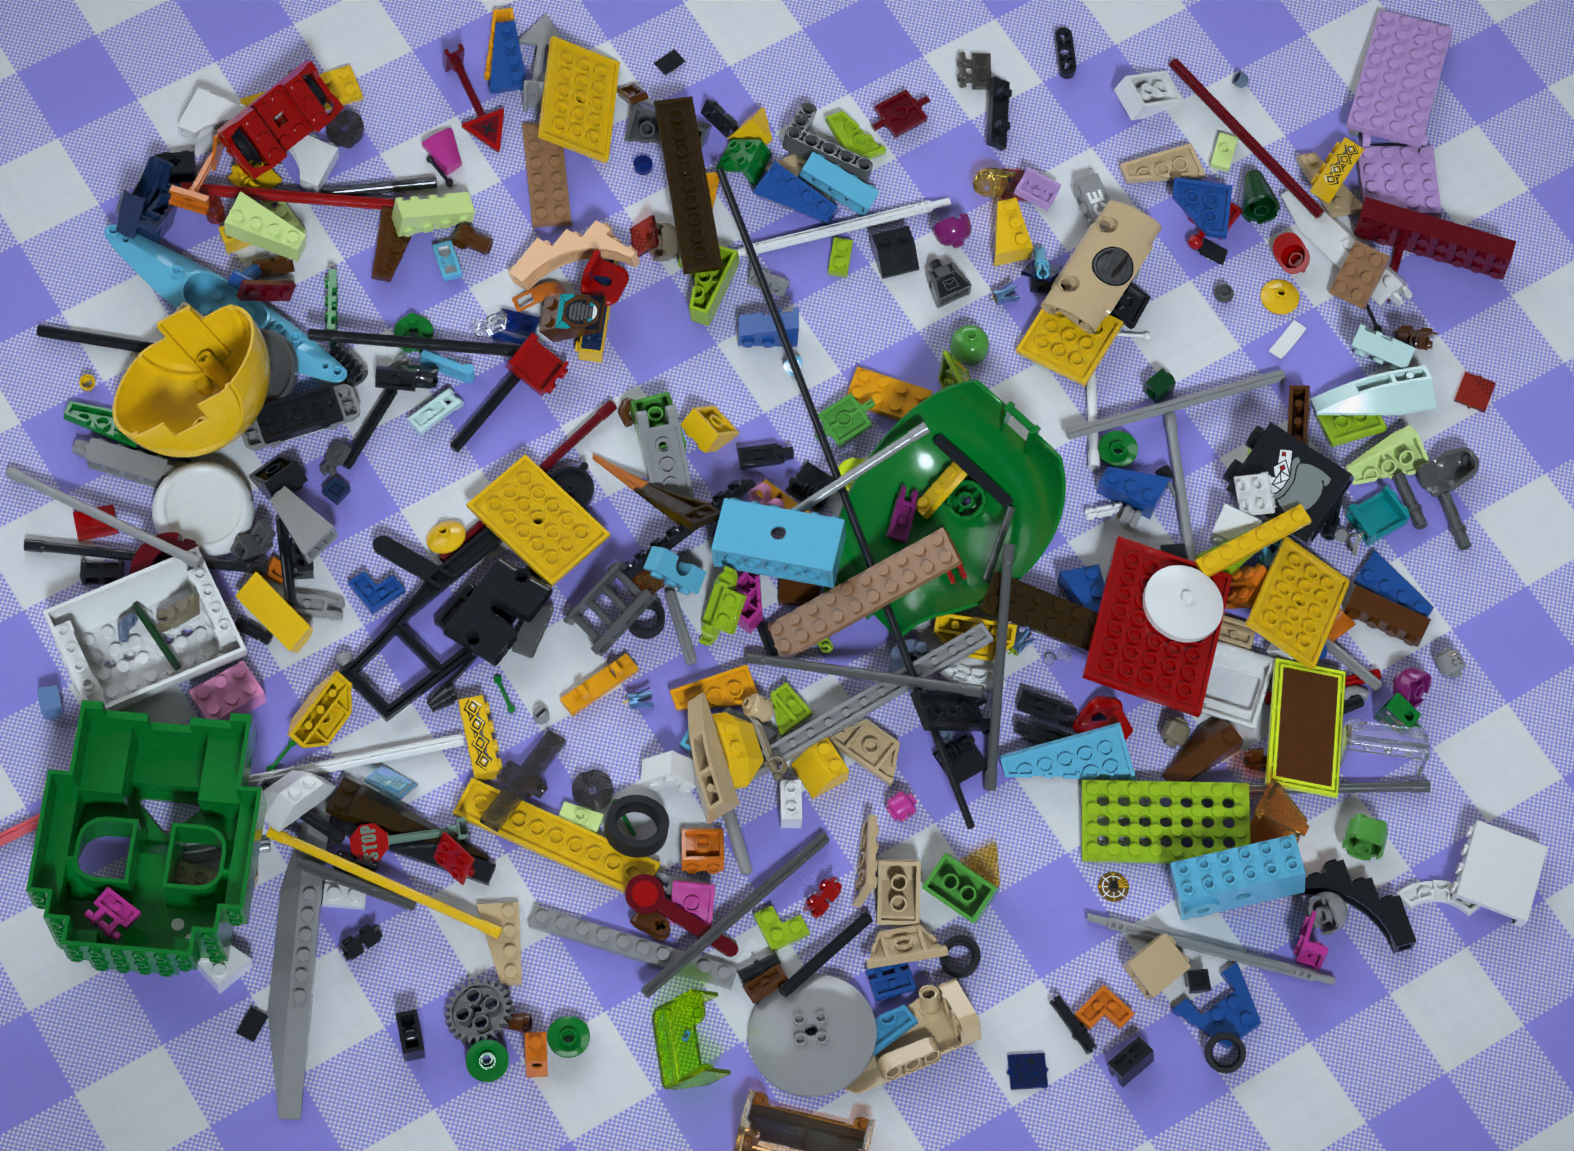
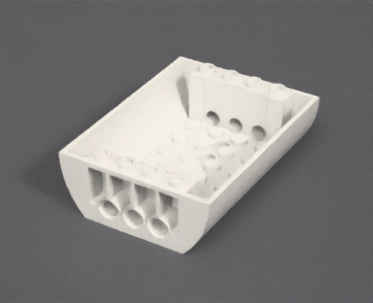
M198 547L188 550L189 552L202 557ZM171 557L43 611L57 651L80 701H101L104 703L106 710H120L247 656V649L205 561L200 569H196L183 563L180 559ZM192 593L199 595V615L166 632L158 631L163 639L166 637L174 638L173 643L169 644L168 647L182 666L179 670L175 671L139 617L136 625L128 631L129 641L126 643L119 642L118 622L127 614L135 613L132 608L134 604L139 603L157 629V624L161 621H168V619H157V612L167 609ZM185 629L193 630V634L188 637L182 635V632ZM128 653H134L136 655L135 658L131 661H127L124 659L125 655ZM109 661L116 662V666L112 669H107L105 664Z

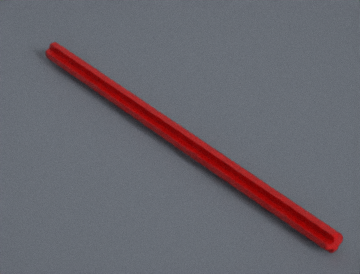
M182 182L181 188L188 190L193 183ZM203 184L199 190V193L207 196L237 198L241 191L253 200L382 210L383 207L393 209L395 199Z

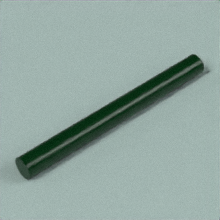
M139 603L132 606L133 610L175 671L179 670L182 667L152 621Z

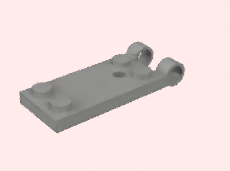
M676 405L665 406L668 424L649 427L646 410L635 412L649 482L694 499ZM661 442L666 443V448L664 450H661L659 448V444Z

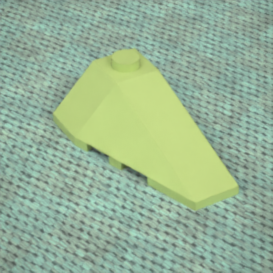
M1408 425L1389 435L1345 468L1354 477L1352 484L1357 485L1374 482L1382 478L1391 479L1398 473H1405L1407 476L1418 473L1419 466L1429 462V458L1418 432L1411 425Z

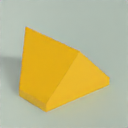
M761 107L752 114L727 139L762 140L765 145L773 141L765 108Z

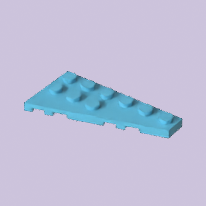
M1120 722L1000 755L1005 777L1031 778L1032 776H1044V778L1064 777V779L1110 778V780H1118V778L1136 780Z

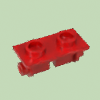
M832 877L822 880L818 885L819 890L817 893L812 894L805 903L807 905L803 911L811 910V916L815 919L822 917L830 907L825 899L833 903L842 892V885L838 882L834 883L837 878Z

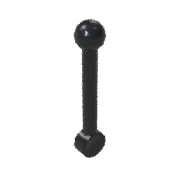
M427 156L426 161L431 163L442 176L446 186L452 187L453 180L447 178L434 162L432 156Z
M1367 304L1366 309L1374 325V331L1381 332L1382 327L1377 324L1371 308Z

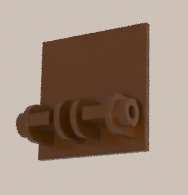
M1402 325L1392 332V334H1397V337H1393L1394 339L1406 344L1408 337V345L1410 346L1412 337H1414L1413 347H1417L1418 341V349L1422 350L1432 349L1433 341L1429 340L1438 335L1437 332H1433L1432 328L1413 330V326Z

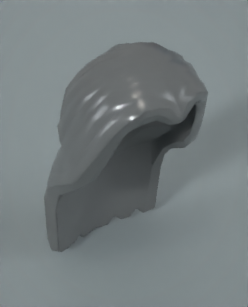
M1456 448L1445 451L1437 458L1418 467L1421 487L1426 489L1428 493H1431L1432 497H1438L1443 493L1451 492L1477 474L1479 459L1474 451L1469 448Z

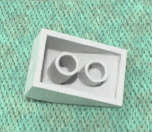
M1167 71L1125 76L1114 89L1131 120L1146 119L1184 102Z

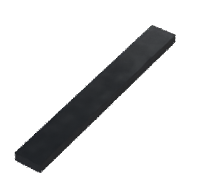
M335 817L332 825L345 833L346 837L350 838L361 824L346 822ZM384 830V831H386V832L388 833L389 836H391V835H398V834H399V833H395V832H391V831ZM418 840L391 844L389 846V852L447 871L433 858L438 847L435 843ZM473 857L475 860L472 866L475 873L472 877L467 876V879L489 886L496 865Z

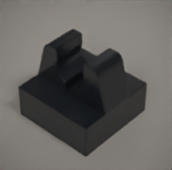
M1208 969L1186 972L1189 994L1211 991Z

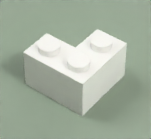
M673 750L643 759L640 783L649 786V789L660 790L661 787L669 785L678 788L681 792H690L691 789L696 788L693 760Z

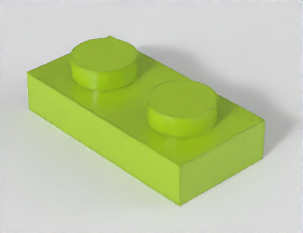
M834 237L828 275L847 278L853 240Z

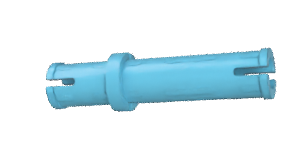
M1040 246L1041 250L1038 247L1034 249V269L1038 278L1042 279V276H1044V279L1049 276L1050 266H1048L1046 250Z

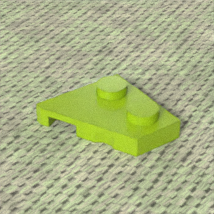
M787 682L770 693L775 721L781 738L812 715V711Z

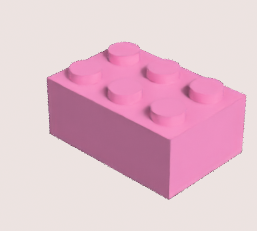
M244 660L189 691L192 703L201 717L205 719L229 721L231 713L247 714L266 703L263 689Z

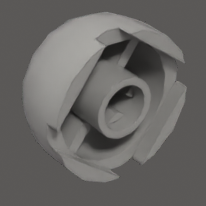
M1321 892L1309 898V906L1306 907L1307 916H1310L1313 910L1317 911L1313 927L1315 929L1319 927L1323 931L1321 934L1331 935L1345 925L1348 919V909L1344 900L1334 892Z

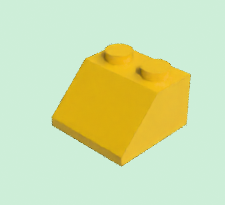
M715 405L693 408L680 424L685 430V434L697 443V447L705 453L716 452L740 434Z
M828 737L810 746L791 764L792 769L812 799L847 781L849 776V769Z

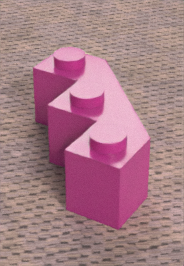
M736 570L739 578L735 591L747 595L737 625L751 634L758 623L763 621L760 575Z

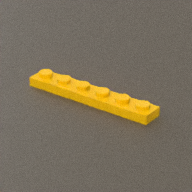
M1300 504L1196 559L1195 564L1202 573L1211 577L1309 525L1311 519Z

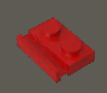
M113 504L96 507L116 517ZM80 511L73 512L79 542L119 534V530Z

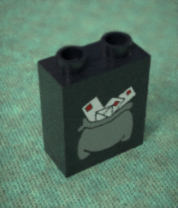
M1272 422L1269 423L1266 429L1257 425L1245 443V446L1252 451L1244 463L1235 459L1223 476V480L1230 483L1226 490L1237 499L1234 482L1235 476L1268 472L1271 475L1270 487H1273L1271 493H1274L1272 497L1274 498L1276 508L1275 513L1261 515L1271 520L1301 504L1310 517L1311 523L1295 531L1292 535L1310 546L1353 482L1354 477L1350 472Z

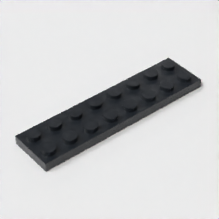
M744 478L736 479L727 485V490L714 494L711 497L713 500L709 504L721 511L724 498L739 499L755 487L756 484L752 478L746 480ZM683 525L672 526L665 531L666 535L660 539L658 537L649 543L651 547L647 550L642 549L634 555L635 559L632 561L624 562L627 567L623 573L629 579H632L644 570L643 568L652 546L671 550L697 529L692 531Z

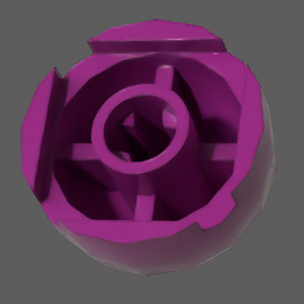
M967 213L959 214V219L954 218V216L936 223L935 227H931L936 240L944 246H953L954 249L963 246V241L969 238L972 230Z
M1409 667L1404 669L1393 678V695L1398 692L1414 708H1417L1424 700L1421 699L1423 693L1428 694L1432 677L1426 671L1419 668Z

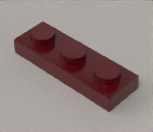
M242 280L236 297L240 301H290L296 284L292 280Z

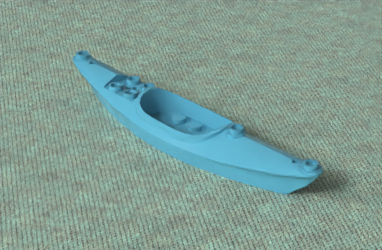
M115 224L106 227L104 231L105 237L116 252L149 286L175 309L180 307L182 302H187L193 309L206 316L230 304L239 306L251 315L259 329L276 331L291 343L298 359V373L335 383L346 379L347 370L316 342L308 340L306 334L262 301H240L236 297L238 290L229 286L227 279L139 234L134 239L125 237L123 234L116 232L117 225Z

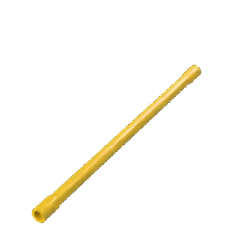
M271 826L268 829L267 838L281 844H286L476 928L493 938L499 939L503 931V927L443 903L296 838L283 830L277 832Z

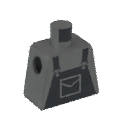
M939 259L929 263L932 271L928 273L927 284L937 308L970 294L971 282L954 263H948L943 266Z

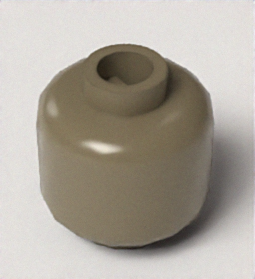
M1176 716L1167 719L1160 733L1161 737L1165 740L1164 744L1171 748H1175L1176 745H1185L1191 732L1188 726L1189 722Z

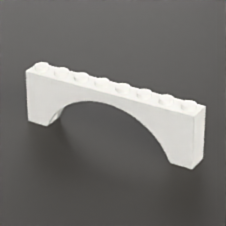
M198 88L177 124L178 132L180 135L197 142L201 138L216 132L224 125L223 122L231 120L247 106L235 104L227 97H219L211 90ZM310 134L288 151L295 159L299 168L301 187L314 193H320L321 188L324 186L340 157L339 148L331 142L326 143L317 136Z

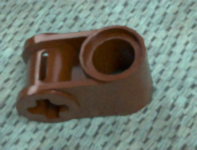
M656 911L651 914L635 912L630 919V923L635 928L645 932L655 940L665 941L671 934L669 920Z

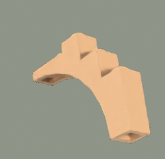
M595 220L583 236L576 231L571 232L566 229L553 245L547 240L542 241L536 238L508 274L513 283L528 291L551 271L572 262L590 259L595 249L601 251V258L624 262L635 268L639 265L640 260L637 256L638 252L633 247H626L618 238L614 237L613 229L605 222L602 224Z

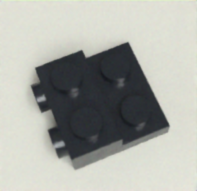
M1130 282L1109 315L1124 321L1125 326L1133 329L1151 297Z

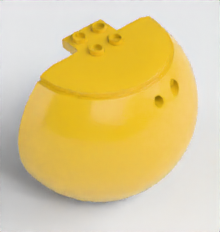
M230 304L202 318L191 305H188L157 322V328L165 338L148 346L138 354V357L135 358L124 374L113 401L115 425L127 438L149 451L171 457L206 455L220 450L237 440L253 424L263 408L269 391L271 376L270 357L265 339L258 325L245 309Z

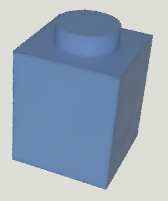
M58 685L38 688L37 694L43 719L52 720L64 715Z

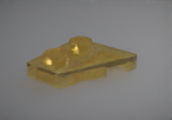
M996 841L960 860L997 887L1000 886Z

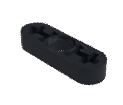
M1061 27L1057 29L1054 38L1058 73L1064 79H1071L1076 72L1073 35L1069 28ZM1061 35H1064V36H1065V38H1066L1065 43H1063V38H1062ZM1062 50H1068L1071 54L1069 56H1063L1060 52ZM1066 63H1068V69H1069L1070 71H1066V69H1065V64H1066Z

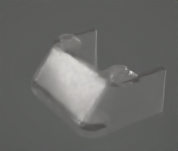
M1352 718L1344 724L1342 729L1340 766H1342L1348 751L1351 750L1416 759V776H1420L1430 757L1428 733L1422 727L1409 728L1364 722L1360 719Z

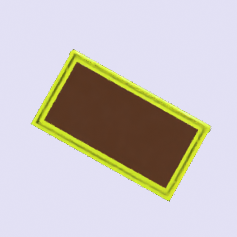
M1280 658L1274 660L1265 785L1338 798L1345 671L1320 666L1310 670L1300 662Z

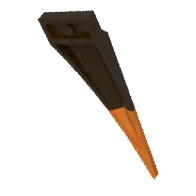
M593 454L592 459L676 524L686 526L693 531L719 520L721 511L708 502L693 499L659 487Z

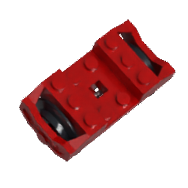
M306 60L296 69L288 71L287 76L231 120L223 122L224 125L216 132L222 144L227 148V153L231 158L235 159L239 168L249 178L256 179L287 157L285 152L312 131L319 132L333 121L344 107L326 86L313 62ZM326 102L332 107V111L328 114L324 107Z

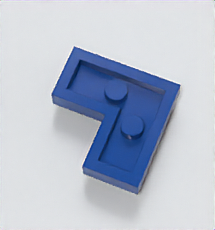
M363 571L348 581V586L372 615L406 592L394 575L376 585L367 573Z

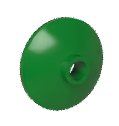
M1111 431L1100 439L1098 452L1101 459L1108 465L1125 467L1136 459L1138 445L1130 434L1123 431ZM1118 450L1120 451V454H1117L1114 451Z
M564 1016L558 1018L550 1025L547 1032V1042L550 1049L556 1055L564 1058H573L579 1056L587 1049L590 1042V1032L587 1025L581 1019L574 1016ZM569 1036L573 1040L571 1042H566L564 1039Z
M484 1039L470 1047L466 1054L465 1062L467 1070L473 1078L481 1082H492L499 1079L506 1072L509 1056L501 1043L492 1039ZM486 1055L490 1056L488 1062L482 1060Z

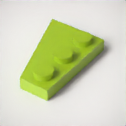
M1315 415L1331 448L1385 432L1387 428L1381 415Z

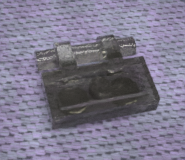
M959 52L958 59L956 60L957 67L959 68V73L957 74L959 87L966 88L967 83H972V90H989L991 54L972 53L970 60L966 58L965 52ZM966 68L971 69V74L966 73Z

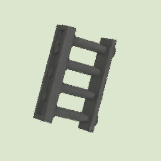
M620 561L614 562L609 566L606 575L576 607L568 610L563 620L569 625L576 623L594 641V645L590 649L599 656H603L658 597L651 590L645 589L641 591L623 573L627 565ZM616 578L635 595L636 600L631 605L627 606L609 587ZM602 593L622 611V615L617 620L613 621L595 602ZM588 608L608 626V630L603 635H599L581 617Z

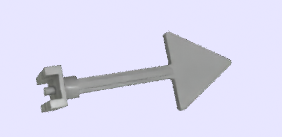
M547 14L519 39V44L537 46L532 81L524 80L523 112H527L528 108H536L541 113L544 82H540L545 48L549 47L552 36L561 39Z

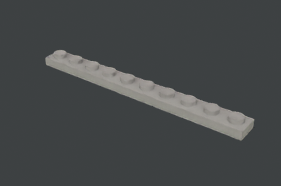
M536 905L528 924L529 928L662 969L666 968L684 952ZM697 956L678 974L731 990L738 968Z

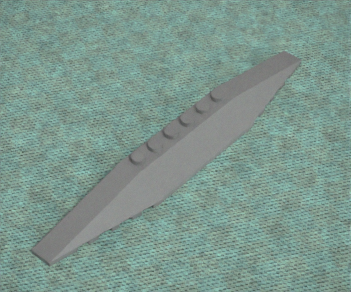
M333 795L328 796L311 809L312 812L330 824L331 815L326 813L325 810ZM303 821L298 838L328 851L329 838ZM295 848L280 892L268 1005L278 1117L283 1120H301L313 1003V984L325 879L296 869L295 864L298 857L306 858L324 866L327 863Z

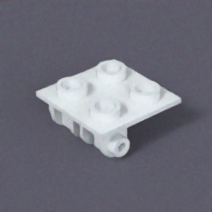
M1268 472L1234 477L1240 511L1249 515L1275 513L1276 505L1272 497L1274 493H1271L1273 487H1270L1271 475Z

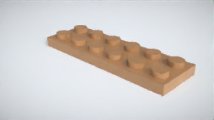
M539 123L522 124L532 228L571 225L564 147L538 138Z

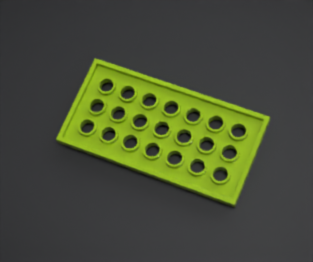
M1082 780V862L1170 864L1180 860L1232 849L1226 848L1223 845L1225 839L1234 841L1235 846L1233 848L1250 844L1249 783ZM1099 797H1106L1109 803L1106 806H1100L1097 803V799ZM1126 797L1130 803L1128 806H1121L1118 803V799ZM1143 797L1148 798L1151 804L1143 807L1139 804V799ZM1168 798L1171 801V805L1163 807L1160 804V800ZM1188 798L1192 801V806L1188 808L1183 807L1180 801ZM1203 799H1210L1213 802V806L1205 808L1201 801ZM1225 799H1230L1233 801L1234 806L1226 808L1222 802ZM1099 817H1106L1109 823L1106 826H1101L1097 823V819ZM1126 817L1129 819L1130 824L1128 826H1121L1118 823V819ZM1146 817L1150 820L1151 824L1143 827L1140 825L1139 820ZM1168 818L1172 824L1169 827H1163L1160 824V820ZM1188 818L1192 821L1193 825L1186 828L1182 826L1181 820ZM1206 818L1211 819L1214 825L1211 828H1206L1202 825V820ZM1231 819L1234 822V827L1226 828L1223 825V821ZM1099 837H1106L1109 840V844L1101 846L1098 844L1097 839ZM1121 837H1126L1129 839L1130 844L1124 847L1118 843V840ZM1146 837L1151 841V844L1148 847H1143L1140 845L1139 840ZM1162 838H1169L1172 845L1163 847L1160 844V840ZM1189 838L1192 840L1193 845L1186 848L1181 844V840ZM1208 838L1213 841L1214 845L1211 848H1206L1203 846L1202 841Z

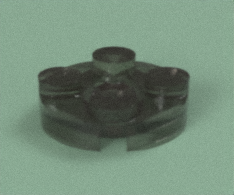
M343 110L344 112H340L333 121L326 125V137L333 144L350 149L362 139L364 124L359 114L351 110ZM349 126L348 131H342L341 127Z
M592 769L585 773L581 772L572 783V798L580 807L599 812L613 798V784L610 777L603 771ZM588 787H597L596 794H589Z

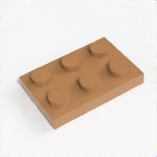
M1355 241L1329 293L1365 310L1391 257L1361 242Z

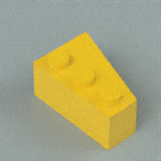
M1017 198L998 201L995 214L993 267L1031 259L1033 245Z

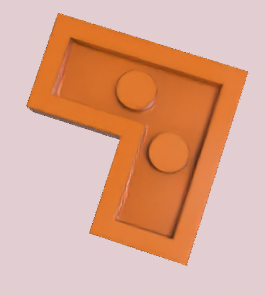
M1104 985L1075 1013V1017L1089 1030L1103 1017H1106L1115 1027L1121 1030L1135 1015L1127 1005Z

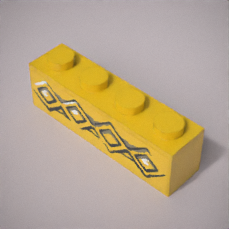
M1346 137L1341 143L1337 141L1332 152L1324 161L1326 163L1322 164L1318 173L1312 179L1311 184H1313V187L1309 192L1329 204L1361 156L1364 148Z
M483 695L459 699V711L474 779L483 782L500 778L499 771L503 770L501 758H497L495 753L499 749L497 739H492L491 735L494 732L493 721H488L487 714H490L488 701L484 702Z

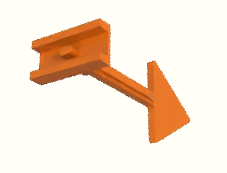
M217 134L213 137L212 153L206 159L193 185L188 190L174 185L170 187V205L203 215L208 213L209 196L199 193V190L210 170L216 171L225 147Z

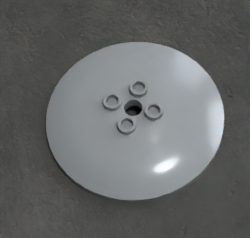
M813 974L788 997L781 995L777 989L762 998L752 1014L748 1030L750 1053L754 1064L762 1076L776 1088L789 1094L803 1097L829 1095L853 1083L870 1063L877 1041L876 1021L865 997L848 982L826 974ZM809 1027L817 1028V1033L813 1036H809L805 1032Z

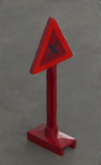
M462 43L458 44V50L449 53L448 49H445L443 54L445 72L453 70L457 73L478 117L463 123L461 127L494 151L500 152L504 109L485 114L464 71L465 49Z

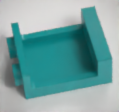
M1386 485L1383 487L1382 492L1356 506L1353 503L1348 506L1345 517L1356 532L1365 531L1362 540L1369 546L1405 526L1410 518L1408 508L1398 500L1396 492Z

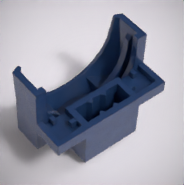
M155 155L149 158L145 170L132 194L125 189L122 192L116 207L118 218L116 232L132 239L139 234L156 243L160 242L173 225L177 211L176 206L169 204L171 198L169 189L173 185L169 183L173 163Z

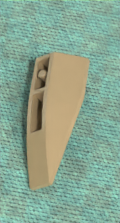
M701 693L688 702V728L696 789L707 823H712L739 806L740 803L706 695Z

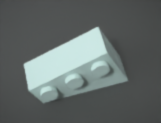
M1360 324L1351 345L1354 354L1365 357V355L1373 357L1372 361L1383 365L1385 362L1391 365L1390 369L1392 370L1408 368L1416 349L1397 339L1385 336L1379 331L1368 329L1363 324Z

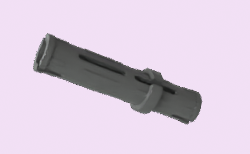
M1405 473L1396 474L1393 477V481L1409 510L1416 530L1426 528L1428 522L1423 515L1422 506L1418 504Z
M1443 493L1439 496V500L1449 521L1450 532L1456 538L1459 550H1467L1472 544L1467 536L1466 525L1461 521L1451 493Z

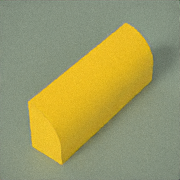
M255 572L235 595L289 651L298 653L310 639L313 628L258 572Z

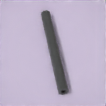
M1007 507L982 578L985 582H990L1015 512L1014 507Z

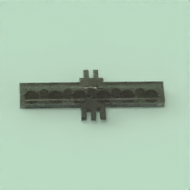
M548 730L521 766L509 760L506 766L501 769L502 772L497 774V778L506 783V785L481 816L480 823L498 833L526 795L528 797L534 795L541 798L543 792H546L548 787L540 777L566 745V739Z

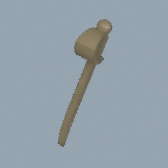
M749 715L748 717L756 730L767 760L764 762V766H769L774 780L779 781L781 775L787 770V764L780 756L774 757L763 726L757 719ZM777 763H782V767L780 769L778 768Z

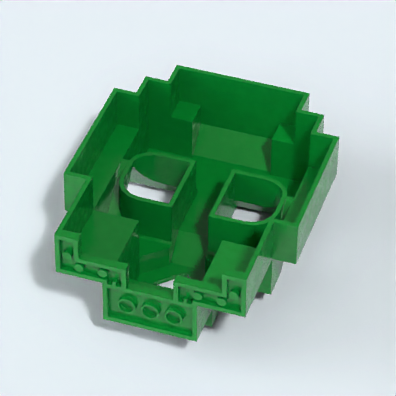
M82 700L70 770L48 769L26 888L32 905L38 909H45L43 918L57 947L64 950L67 959L73 962L88 960L92 968L97 971H107V969L116 970L119 973L135 971L141 975L158 973L163 977L179 975L180 971L190 972L191 970H197L198 962L201 958H209V961L212 963L228 962L233 926H242V924L249 923L267 806L263 789L248 787L257 733L252 714L231 713L229 721L191 717L190 725L151 722L150 716L147 713L106 710L104 703L101 701ZM142 800L199 804L201 810L183 823L173 822L171 832L164 834L142 808L140 802ZM103 836L131 838L124 879L95 877L84 873L80 869L78 860L85 846L90 841ZM186 843L209 844L222 849L219 872L214 880L204 885L176 884L179 861L186 848ZM107 887L116 892L142 914L128 930L121 926L117 929L122 934V938L118 942L113 938L105 936L103 930L89 923L90 920L84 916L89 909L96 913L98 908L94 905V901ZM107 915L103 917V920L109 925L113 921ZM176 918L184 921V927L179 931L174 930L171 926L172 921ZM191 933L190 939H186L185 937Z

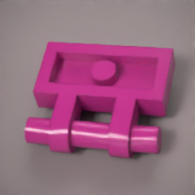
M109 887L94 901V905L98 908L96 913L89 909L84 914L90 920L89 923L91 925L99 927L104 931L105 936L113 938L117 942L122 938V934L117 929L121 926L128 930L142 915L139 910ZM105 915L113 920L110 925L103 920Z

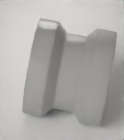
M1127 505L1119 522L1122 524L1126 523L1130 528L1134 529L1142 515V511L1134 510L1132 506Z

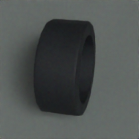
M656 600L647 609L657 614V623L650 628H642L634 622L628 628L631 634L637 638H654L663 630L665 612L661 604Z
M956 935L947 939L943 946H947L948 952L954 946H964L971 951L973 959L969 966L958 968L949 962L948 955L940 957V965L943 970L955 978H965L972 975L978 968L981 958L980 948L977 943L964 935Z
M1221 1032L1208 1040L1205 1045L1204 1054L1211 1068L1217 1072L1228 1074L1241 1068L1245 1062L1246 1049L1239 1037L1232 1033ZM1228 1040L1237 1047L1238 1056L1231 1065H1220L1213 1058V1048L1219 1041Z

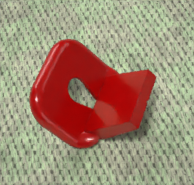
M595 249L583 271L580 288L581 294L606 296L605 306L614 305L619 301L628 284L629 274L622 266L601 258V251ZM595 276L608 277L612 283L605 287L595 281L594 278Z
M1102 695L1094 697L1086 704L1074 720L1072 726L1074 732L1079 734L1120 722L1125 741L1133 732L1128 719L1123 713L1121 701L1115 697ZM1097 714H1103L1107 717L1104 721H1092L1093 717Z

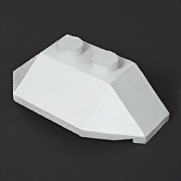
M292 770L263 791L267 802L264 822L277 832H280L333 794L337 787L319 775Z

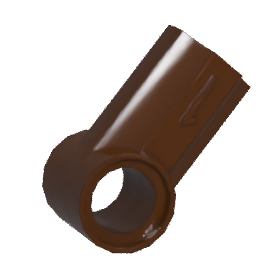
M461 223L451 239L452 244L459 249L469 248L484 255L489 254L493 245L492 238L475 232L473 227L465 223Z

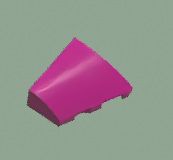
M451 128L444 129L422 142V147L432 156L435 163L447 176L462 166Z

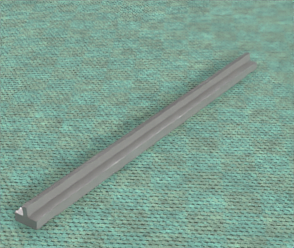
M983 622L967 632L962 633L914 661L913 664L918 677L931 678L991 643L993 641L992 635ZM906 667L895 672V674L908 675ZM885 682L876 683L771 744L774 757L780 756L785 762L806 751L810 746L832 736L911 690L913 687ZM761 750L762 755H763V758H764V762H765V761H767V760H766V757H765V755H764L763 750ZM763 762L752 781L770 772V767H765Z

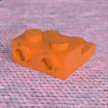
M1256 564L1255 567L1244 565L1243 568H1238L1231 574L1233 575L1230 585L1232 589L1228 594L1226 609L1252 608L1268 573L1263 565Z
M681 829L682 871H686L689 874H696L698 871H708L710 874H717L719 871H724L723 829Z

